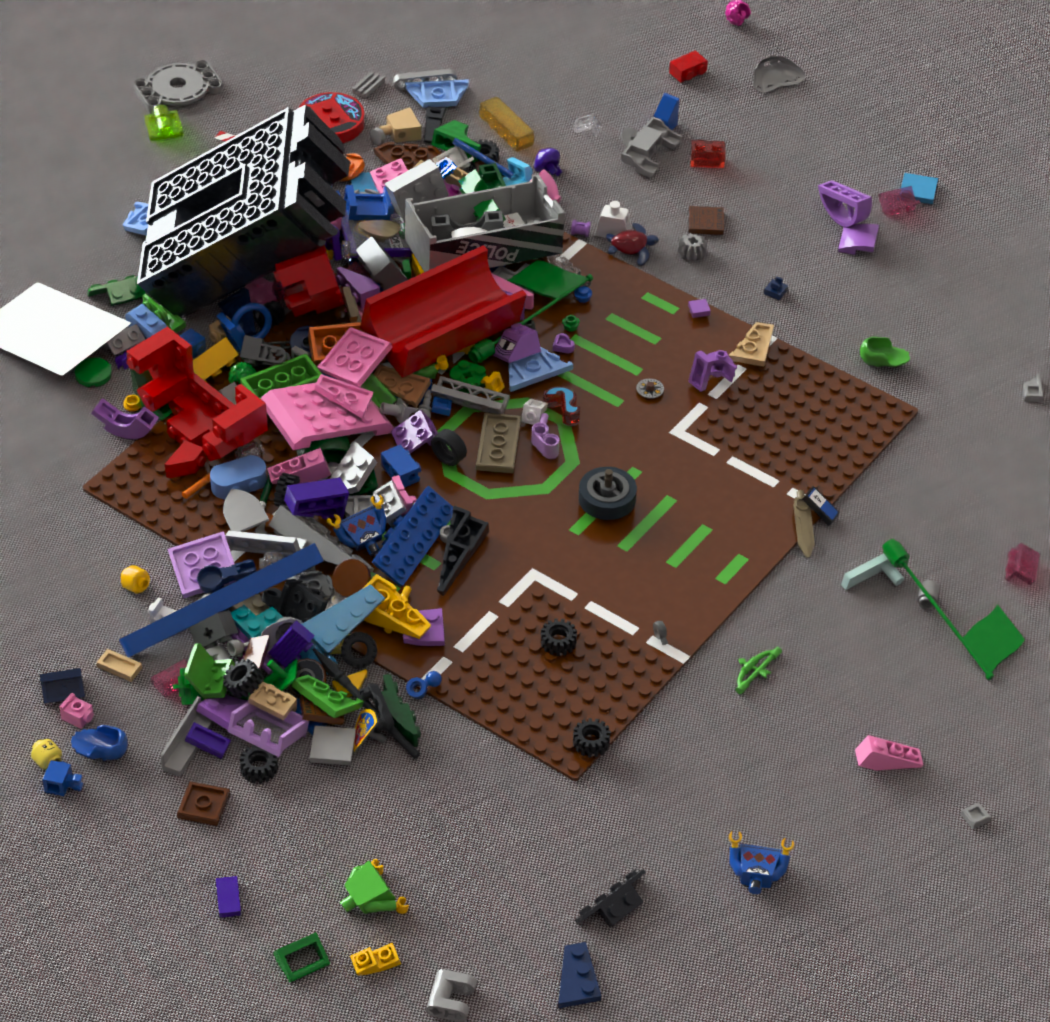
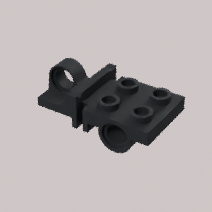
M287 579L282 592L277 588L264 590L261 598L262 602L266 603L269 607H273L283 617H292L301 620L303 623L325 611L328 603L324 599V592L315 588H307L306 583L296 579Z

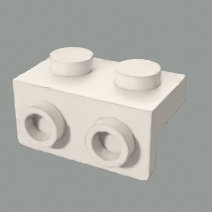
M455 146L434 157L432 160L435 164L439 163L448 169H451L454 165L463 170L470 166L469 162L474 160V157L472 156L468 159L464 150Z

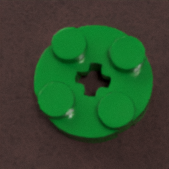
M462 360L450 371V379L482 388L485 386V383H481V380L486 376V369L483 366ZM465 388L458 390L464 393H470L468 389Z

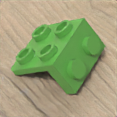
M147 294L142 296V304L175 333L186 327V322L178 315H172Z
M197 643L194 644L184 676L203 699L223 698L227 691L223 683V676L227 675L225 673L226 670H230V666H235V663L232 659L214 660L203 646Z

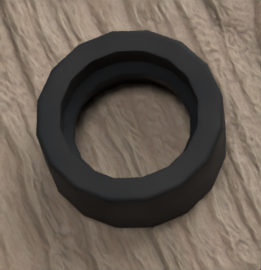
M443 429L431 440L434 454L442 463L448 466H455L467 455L464 441L457 433L450 429Z

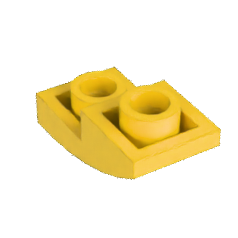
M393 943L374 951L369 947L350 956L357 975L377 973L401 964Z

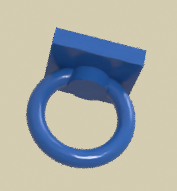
M249 303L242 306L236 311L232 321L223 312L216 315L228 340L240 354L245 333L238 323L246 312L257 310L265 318L262 330L251 337L263 339L270 331L272 316L268 308L262 304Z

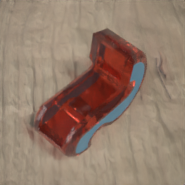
M558 386L549 388L544 392L543 402L548 403L547 407L561 406L563 424L575 426L579 423L580 406L576 405L577 395L574 390Z

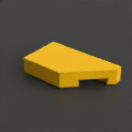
M365 669L347 677L360 691L368 673ZM332 681L335 691L348 693L347 697L353 696L338 682Z

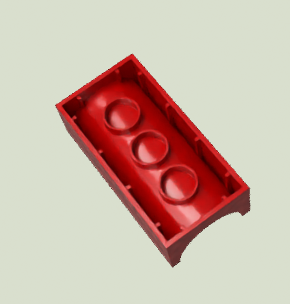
M484 245L365 300L360 328L367 334L391 343L392 349L385 358L402 378L437 362V358L441 355L450 356L513 324L519 323L527 294L521 290L509 296L502 291L491 274L487 257L488 249Z

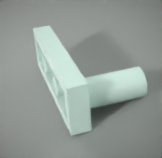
M883 553L845 573L841 585L847 590L881 571H884L895 586L901 584L904 581V577L893 567Z

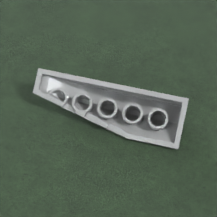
M280 505L269 524L275 529L274 533L279 536L307 539L308 543L305 547L315 543L323 560L339 565L344 560L356 559L367 565L370 572L374 570L360 556L352 555L353 550L348 546L340 544L339 539L330 535L331 531L312 517L293 515L288 506Z

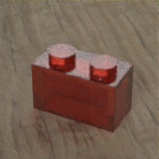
M691 140L690 167L724 168L725 141Z

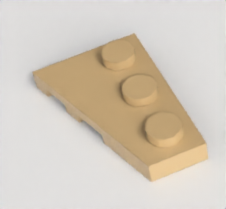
M756 322L748 331L744 340L738 343L735 351L729 354V357L735 362L765 366L774 325Z

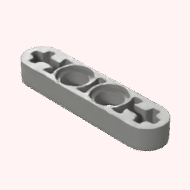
M453 69L402 73L394 76L393 83L395 89L402 91L406 90L405 82H408V80L413 82L414 79L420 78V82L430 81L429 79L433 76L437 77L435 81L457 80V75Z

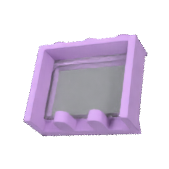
M246 702L231 712L228 732L280 757L284 749L301 737H306L309 721L303 720L302 715L292 710L283 721Z

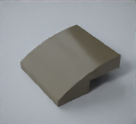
M342 287V297L350 323L361 322L356 300L351 294L350 287Z

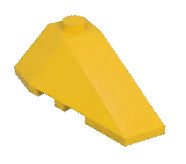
M376 574L363 587L365 588L371 584L385 597V600L364 621L418 639L431 627L427 619L417 609H413L408 603V599L405 596L402 597L396 591V586Z

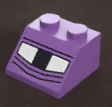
M521 323L511 325V328L506 329L495 347V354L493 356L511 363L541 352L537 331Z

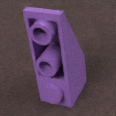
M337 267L336 281L338 285L350 287L351 294L355 297L356 303L361 309L364 308L367 298L380 293V287L372 278Z

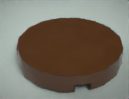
M356 559L344 560L336 567L332 576V584L335 591L346 598L363 589L371 580V573L367 565Z

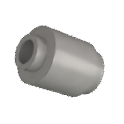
M932 580L921 582L937 603L939 585ZM919 588L917 599L919 606L927 610L934 608Z

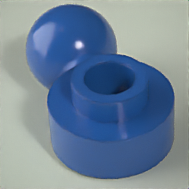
M431 671L424 680L418 677L410 679L406 685L407 693L414 699L424 697L428 686L437 687L441 684V674L437 671ZM415 687H421L419 692H414Z

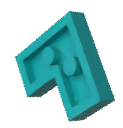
M245 605L231 612L236 627L249 640L250 638L261 636L267 626L276 623L283 617L273 607L257 616Z

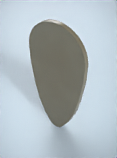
M368 220L358 224V228L362 232L382 243L386 239L396 236L401 228L398 222L389 220Z

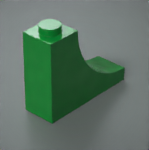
M453 120L434 129L432 146L447 151L455 147L452 142L457 138L479 152L481 149L480 144L467 137L469 125ZM465 152L468 159L472 157V155ZM475 157L474 160H472V162L478 161V159Z

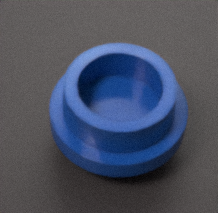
M581 286L574 291V296L577 301L585 303L592 297V290Z

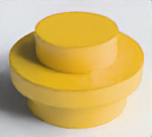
M128 395L123 402V406L127 411L134 412L142 407L137 395Z

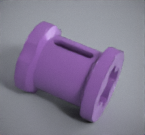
M573 220L571 235L580 234L589 237L591 222L582 223Z

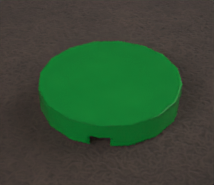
M87 358L76 365V380L85 387H90V385L99 387L111 379V365L102 358Z

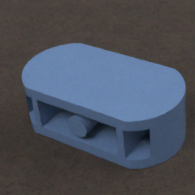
M140 304L125 315L126 321L131 322L128 326L131 327L137 324L145 340L167 327L160 318L143 304Z
M248 455L216 465L210 472L212 493L221 499H226L231 489H238L248 493L261 489L265 486L267 480L266 464L263 459L255 455Z

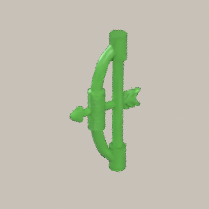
M777 646L774 650H767L752 657L748 662H746V659L739 658V663L745 665L741 668L737 678L738 687L735 689L736 692L742 694L758 674L767 678V674H771V672L764 668L782 653V649ZM769 655L759 667L755 666L759 662L758 660ZM751 669H754L755 671L750 677L742 682L744 675Z

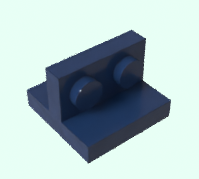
M81 668L39 674L44 704L64 701L71 693H74L77 698L85 697Z

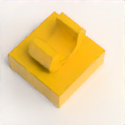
M493 371L489 377L485 376L481 380V383L486 385L485 389L501 392L505 387L500 372Z

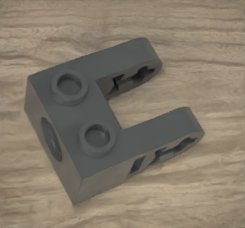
M244 336L240 357L244 362L250 363L252 367H258L259 365L275 366L285 362L287 359H292L290 354L281 347L269 345L261 338Z

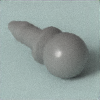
M427 390L422 405H419V409H424L425 414L429 418H431L430 411L432 409L430 407L431 390Z

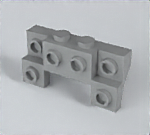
M652 117L643 129L637 132L633 141L629 142L628 147L621 154V162L636 167V173L651 178L659 169V163L652 161L651 158L661 146L674 150L681 142L682 135L669 129L661 119Z

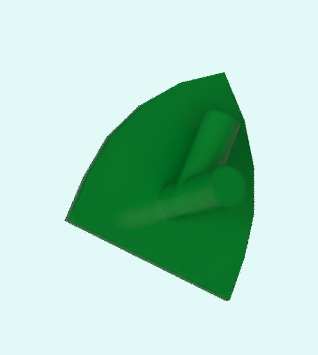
M295 659L284 670L276 662L270 660L267 666L273 672L264 679V682L272 684L277 689L283 691L296 681L298 660Z

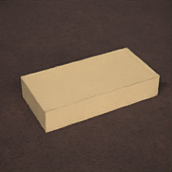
M107 649L97 661V668L132 682L141 671L142 663Z

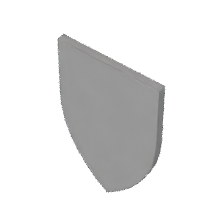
M238 489L230 490L224 502L223 513L231 531L244 532L269 521L263 506L255 496Z

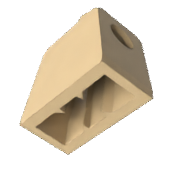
M410 107L388 115L386 117L387 125L379 127L384 131L385 136L390 135L396 143L421 140V125Z

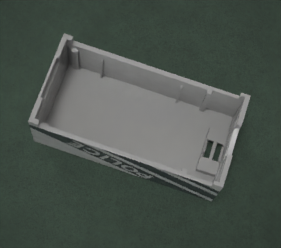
M539 174L532 175V181L456 196L413 203V198L406 199L405 241L424 272L483 245L488 249L489 268L562 254L565 212L556 199L551 200L547 194V186ZM493 199L500 210H502L503 215L518 212L525 223L437 241L436 235L432 236L431 215L449 214L451 219L459 224L476 222L478 216L475 217L473 214L475 211L473 207L482 201Z

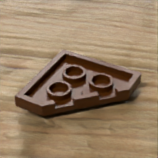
M386 142L374 148V154L387 165L402 159L407 170L412 169L420 160L425 162L430 159L433 161L434 157L442 154L435 146L428 145V148L418 147V144L408 143L402 146L395 145V142Z

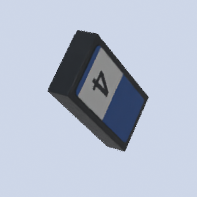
M814 486L802 498L828 526L840 514Z

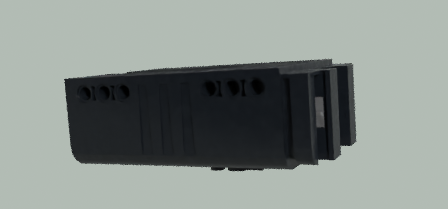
M304 105L294 111L288 107L153 181L146 223H148L147 237L142 246L137 285L172 315L184 318L275 271V264L314 251L325 245L327 239L338 233V230L331 222L340 217H345L346 201L332 188V184L349 175L350 161L343 155L345 154V149L340 138L308 106Z

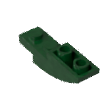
M391 674L383 675L384 691H381L393 718L394 727L414 747H418V738H421L419 726H415L414 723L416 722L415 712L410 710L408 703H403L401 696H397L398 685L396 681L392 680Z

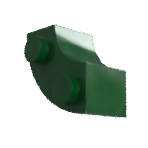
M347 436L311 441L310 447L296 450L298 456L321 448L327 462L340 464L350 448V443Z

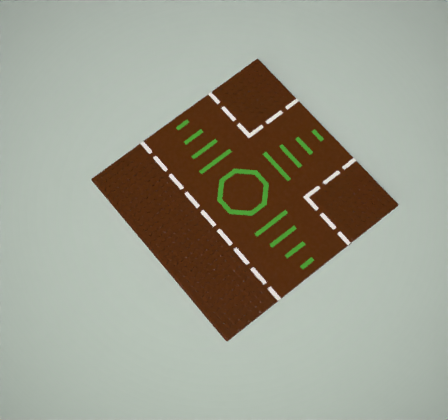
M403 219L397 221L400 225L405 224ZM564 232L562 254L507 264L505 268L516 272L525 263L531 265L539 260L551 263L571 273L585 277L588 274L593 276L591 282L587 281L581 285L592 290V297L588 302L582 303L577 301L573 291L532 319L535 323V331L538 334L540 347L560 356V360L565 363L572 362L573 370L511 392L509 388L508 362L492 355L481 363H475L486 369V376L488 377L493 371L500 372L505 386L500 393L510 396L504 412L506 415H518L522 418L523 406L529 399L548 404L553 401L566 402L563 391H557L556 394H547L550 389L566 388L573 392V398L569 403L572 407H577V410L571 412L569 418L576 420L574 425L566 424L565 408L562 404H557L555 407H547V410L544 412L549 415L547 421L548 433L559 437V455L553 459L544 457L532 444L533 425L521 422L514 473L476 470L484 413L486 412L454 403L451 405L449 416L430 411V419L437 432L439 433L443 429H450L457 433L466 445L467 455L455 466H448L436 457L432 447L426 442L410 453L412 459L418 462L421 467V472L418 473L420 481L404 487V490L409 496H415L418 499L424 489L430 486L453 507L455 505L471 512L472 517L488 522L489 533L444 596L437 592L446 543L441 541L440 535L402 587L398 586L372 563L377 554L370 556L366 548L360 551L351 548L353 550L352 555L360 556L374 568L373 572H370L371 579L376 574L393 583L400 595L405 586H410L412 590L408 597V603L413 609L420 611L442 608L445 645L421 646L404 643L402 633L393 630L391 633H386L384 631L385 628L364 620L350 634L354 632L369 634L377 645V655L373 663L407 683L415 677L424 680L431 671L439 672L442 677L441 684L437 687L428 686L427 695L569 779L577 781L601 754L599 753L598 757H595L594 754L588 757L587 753L583 756L581 751L579 753L576 751V748L573 746V732L578 722L582 723L584 719L588 722V718H592L594 722L595 719H599V723L605 722V726L608 725L611 732V745L797 545L793 507L794 499L797 497L796 492L803 490L805 495L814 486L834 505L918 414V408L774 336L771 338L765 366L733 361L734 365H737V369L735 370V377H733L732 382L723 376L714 377L710 375L706 390L700 392L688 382L696 352L702 351L707 355L723 350L729 355L732 351H735L738 343L744 340L752 325L708 304L710 308L709 316L693 318L688 302L700 299ZM353 258L342 267L372 278L358 258ZM411 258L410 268H411V278H413V277H415V274H414V271H413V269H412V258ZM395 261V263L401 269V265ZM525 288V290L534 294V307L532 309H525L524 319L530 317L555 299L539 295ZM345 304L317 314L316 310L296 317L291 310L285 315L286 317L283 322L270 328V331L263 340L264 342L290 341L292 334L299 327L350 323L348 314L345 312ZM568 315L577 317L580 320L577 330H565L564 324H562L563 318H566ZM504 331L493 334L486 339L493 342L502 336ZM560 333L567 334L569 339L575 343L574 351L572 353L552 351L556 335ZM291 348L284 349L291 356ZM465 352L452 354L455 366L462 360L473 363ZM240 354L235 357V363L229 367L224 366L221 369L222 372L214 378L211 377L207 383L217 391L230 385L228 380L230 368L239 362H244ZM387 359L384 363H379L380 365L393 368ZM259 365L253 368L259 372L272 366ZM438 369L439 371L435 379H432V386L433 384L437 385L440 376L450 378V371ZM643 379H656L663 384L664 392L656 398H645L637 392V384ZM443 382V387L453 389L451 384ZM431 393V396H432V397H431V400H430V401H431V402H430V407L432 408V402H433V398H434V397H433V395H432V393ZM483 393L475 395L487 399L486 395ZM496 398L493 401L503 403L504 399ZM404 401L407 407H413L412 405ZM172 412L163 421L160 420L144 437L136 440L83 485V491L165 540L179 546L223 531L226 535L228 530L231 531L223 513L225 499L218 498L212 493L211 481L189 498L185 499L182 496L185 490L210 473L214 466L248 455H255L264 460L268 477L267 468L298 457L297 450L291 448L267 414L268 430L248 444L241 446L242 450L238 447L224 457L209 461L205 454L206 463L196 473L169 479L166 478L165 463L181 446L179 442L170 438L167 434V420L174 416ZM384 414L394 428L400 424L395 416ZM369 431L363 434L345 435L348 437L350 447L353 442H357L377 461L374 467L378 483L377 489L392 480L381 466V452L397 446L392 433L376 436L373 431ZM327 462L332 476L339 464ZM598 467H616L626 471L634 478L637 485L636 504L633 510L628 515L614 520L598 519L587 514L579 503V484L582 477L590 470ZM328 476L320 480L330 479L331 476ZM273 484L264 509L266 513H271L273 516L279 508L274 505V493L276 492L275 487L277 484ZM263 488L249 493L260 500ZM811 509L812 525L814 526L821 518ZM314 515L313 518L331 531L330 535L337 537L333 530L334 526L329 525L327 519ZM329 517L332 523L336 521V518ZM265 523L258 525L255 532H252L251 529L244 531L279 536L274 532H265ZM388 523L386 524L385 532L382 534V540L377 542L380 550L383 547L381 544L385 540L384 534L391 527ZM230 550L235 564L252 559L254 560L256 571L269 566V562L275 563L277 558L279 561L287 557ZM324 560L315 565V569L322 572L323 575L330 576L332 579L333 572L338 565ZM285 581L270 588H277L282 592ZM557 618L558 621L565 619V623L570 621L571 625H575V629H577V643L571 653L567 651V655L563 656V653H560V656H556V653L551 655L550 650L548 652L544 651V648L541 646V629L545 623L548 624L549 620L554 622V619ZM656 621H663L667 630L666 639L668 641L666 645H662L661 640L657 639L654 634L653 623ZM562 635L552 636V638L558 640L566 638ZM362 642L354 643L351 650L363 657L367 653V647ZM587 735L584 737L585 739L591 741L599 739V737L595 735Z

